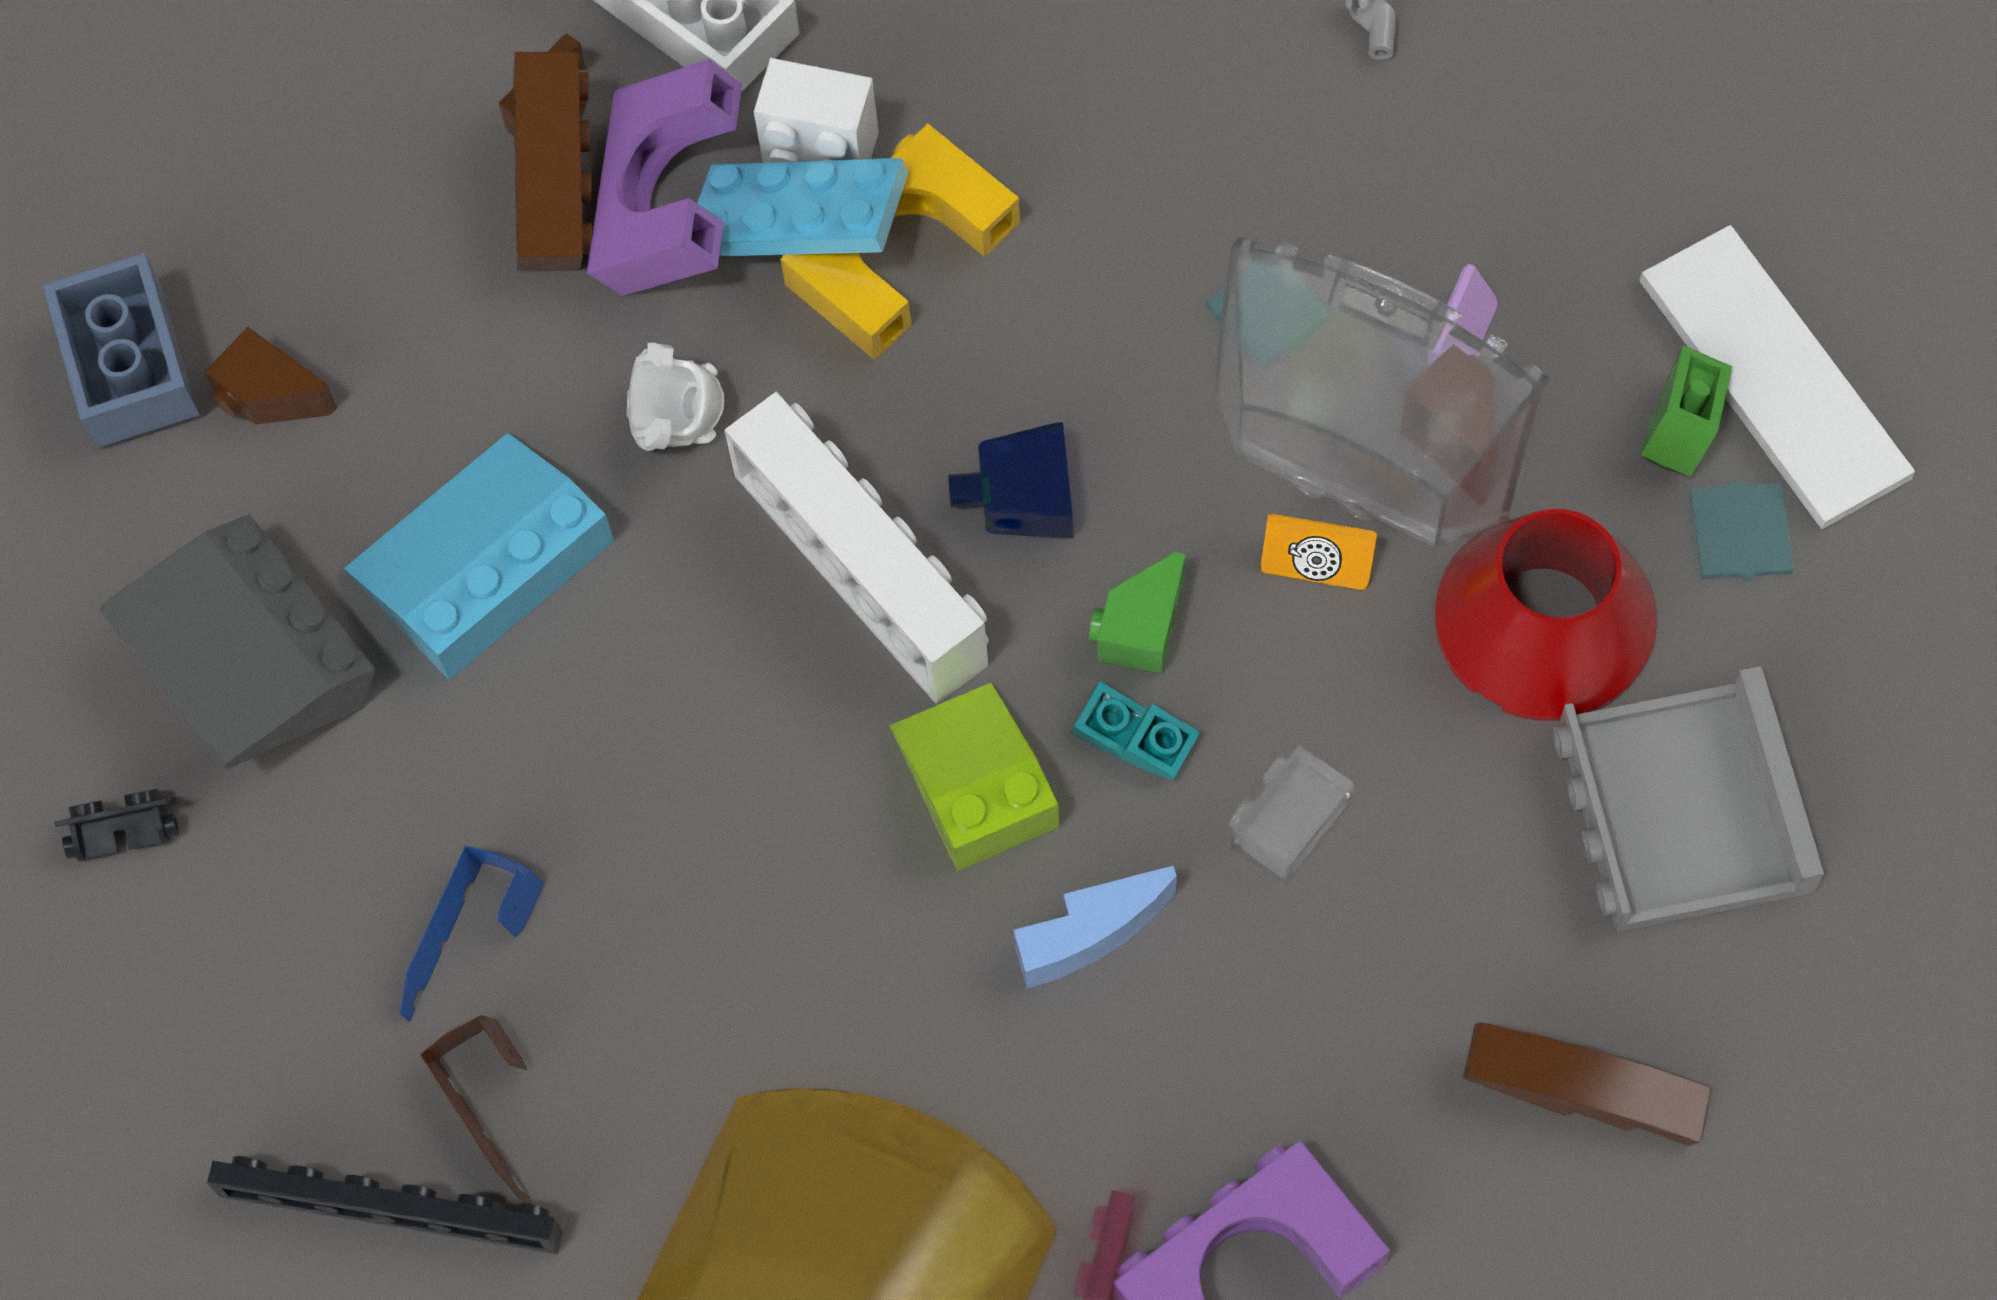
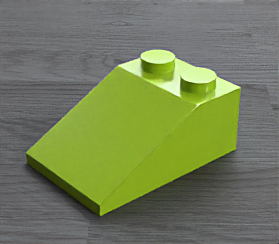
M991 682L890 725L893 736L957 872L1060 828L1058 802L1034 753Z

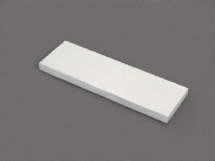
M1731 225L1641 273L1640 283L1686 346L1732 366L1725 399L1821 530L1912 480L1916 471Z

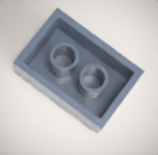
M146 253L42 285L78 414L96 448L200 415L162 286Z

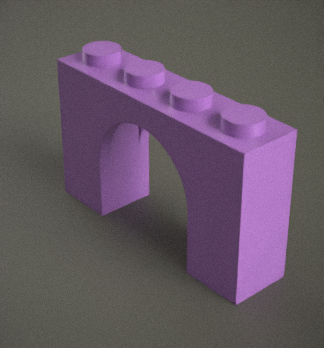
M709 59L614 91L587 274L621 296L718 268L724 221L690 198L650 210L652 192L656 181L667 163L679 151L695 142L736 130L742 83Z
M1299 1140L1288 1150L1279 1145L1265 1154L1255 1165L1258 1172L1242 1185L1237 1180H1233L1219 1189L1209 1200L1212 1207L1196 1220L1187 1215L1173 1224L1162 1236L1166 1243L1147 1256L1142 1250L1127 1259L1116 1270L1119 1278L1113 1282L1114 1297L1117 1300H1205L1200 1285V1273L1206 1259L1220 1243L1234 1235L1245 1232H1268L1293 1243L1305 1255L1340 1300L1387 1264L1390 1250Z

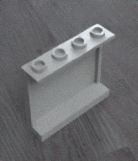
M1762 666L1740 670L1734 684L1577 715L1573 703L1564 705L1559 725L1553 727L1554 743L1559 758H1568L1573 776L1567 779L1570 802L1574 811L1582 810L1587 829L1582 830L1584 853L1589 863H1597L1602 881L1596 883L1598 904L1603 916L1611 915L1616 932L1815 893L1824 876V871Z

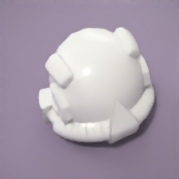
M653 342L648 343L647 349L643 350L636 357L632 369L630 387L627 391V418H629L631 434L640 448L651 451L655 448L665 449L667 446L691 445L692 442L707 444L716 437V432L713 428L718 423L724 409V393L719 380L716 378L718 372L711 363L698 365L692 360L673 359L674 349L671 345Z

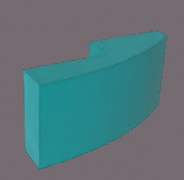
M1099 681L1072 726L1070 733L1120 760L1172 781L1200 731L1154 704L1146 709Z

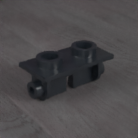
M152 789L124 795L126 806L104 811L102 800L68 807L70 818L54 822L55 827L69 824L71 835L62 838L66 857H77L78 861L81 862L89 858L120 852L115 831L120 830L125 831L128 850L160 843H169L170 837L179 835V827L174 813L165 815L163 804L175 802V796L159 799L158 790Z

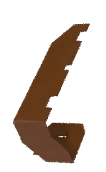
M480 1015L444 1034L425 1049L420 1056L496 1173L522 1203L532 1204L526 1194L520 1191L511 1177L513 1176L512 1172L491 1140L486 1138L483 1133L484 1129L462 1095L456 1092L448 1080L450 1077L439 1061V1058L454 1046L485 1030L498 1052L509 1065L527 1070L521 1055L496 1019Z

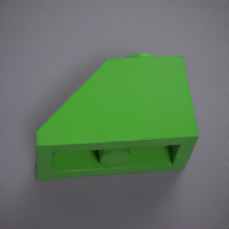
M1682 345L1649 419L1640 455L1654 461L1661 467L1673 469L1690 477L1718 432L1732 366Z
M1173 552L1109 590L1105 609L1095 608L1090 626L1089 640L1097 641V661L1162 674L1185 578V553Z

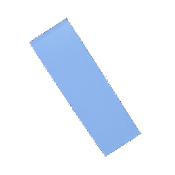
M1174 865L1063 894L1064 917L1014 929L1015 949L1026 988L1030 989L1063 978L1098 961L1127 942L1152 921L1176 895L1177 875Z

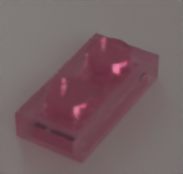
M1112 1190L1108 1207L1097 1205L1089 1234L1090 1240L1098 1241L1093 1263L1082 1261L1074 1296L1081 1297L1083 1300H1112L1114 1292L1113 1282L1118 1277L1116 1270L1121 1265L1135 1212V1195Z

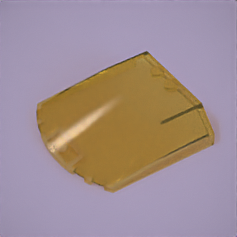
M808 1088L763 1091L737 1097L637 1300H1027L1056 1235V1229L1041 1205L1005 1165L975 1141L935 1118L889 1100L854 1092Z

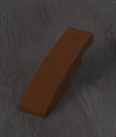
M1482 1022L1474 1025L1463 1079L1563 1116L1576 1112L1625 1131L1641 1128L1687 1146L1700 1143L1711 1089V1087L1601 1051Z

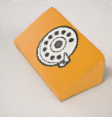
M1272 513L1271 515L1268 514L1261 559V572L1357 590H1366L1370 580L1377 533L1366 529Z

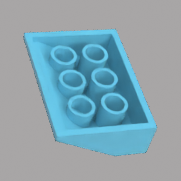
M507 433L343 569L450 681L610 546L614 539L606 514L570 478L511 434Z

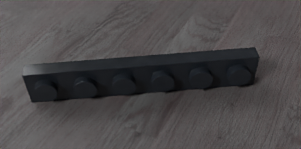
M234 1156L232 1163L213 1160L207 1184L220 1198L558 1254L563 1233L555 1217H549L550 1211L537 1205L518 1203L513 1211L492 1207L493 1201L478 1195L459 1194L458 1200L453 1201L435 1198L436 1192L434 1190L418 1185L404 1184L402 1185L401 1192L381 1189L379 1188L380 1183L364 1176L346 1175L344 1182L323 1179L324 1174L322 1172L297 1165L289 1166L288 1173L268 1170L265 1162L244 1156Z

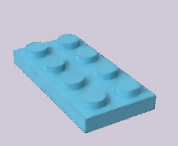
M902 158L713 164L710 166L697 204L724 221L719 256L883 252L909 172Z

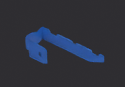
M471 846L464 847L407 970L400 1015L408 1022L411 1021L416 1010L413 1006L420 989L425 990L443 951L440 948L443 939L445 941L448 940L465 903L462 896L469 881L474 883L482 864L498 867L514 874L500 905L498 922L515 938L525 928L544 886V883L529 868L493 852Z

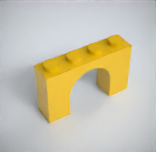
M928 123L917 134L906 136L896 146L891 158H902L909 173L894 217L917 214L936 219L957 234L983 257L988 255L1020 224L1019 197ZM859 253L783 255L780 259L785 285L873 360H876L912 326L909 301L873 272L863 262Z

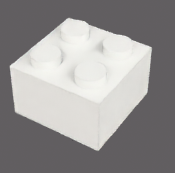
M770 58L754 109L763 163L871 159L879 133L872 78Z

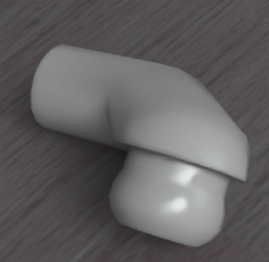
M1345 0L1346 8L1349 10L1351 17L1369 32L1368 55L1376 60L1390 59L1394 53L1396 13L1394 9L1384 0Z

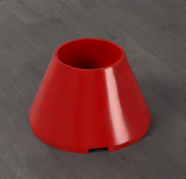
M1546 509L1507 519L1482 530L1468 540L1454 555L1444 571L1436 596L1434 612L1436 635L1441 652L1460 682L1473 694L1476 691L1486 699L1503 707L1502 711L1505 713L1539 721H1560L1565 704L1573 703L1577 715L1600 710L1622 696L1630 688L1631 683L1648 661L1653 648L1657 623L1656 606L1650 584L1634 557L1598 522L1582 513L1567 509ZM1533 569L1561 571L1580 581L1589 590L1597 606L1586 613L1573 617L1542 615L1523 605L1512 594L1506 581L1519 573Z

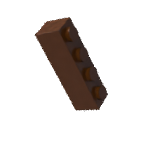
M515 51L513 87L517 270H580L582 254H590L592 242L591 222H582L581 203H591L590 171H581L580 152L590 151L589 120H580L579 101L588 102L589 72L588 70H579L578 52Z

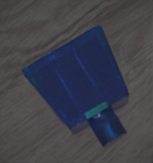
M1063 422L984 440L978 444L980 472L948 475L951 507L983 504L986 532L999 535L1073 538V513Z

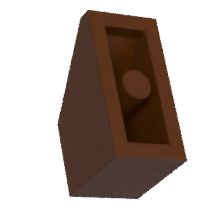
M248 326L205 371L214 390L211 394L212 400L228 415L235 417L240 413L255 425L329 416L337 409L325 382Z

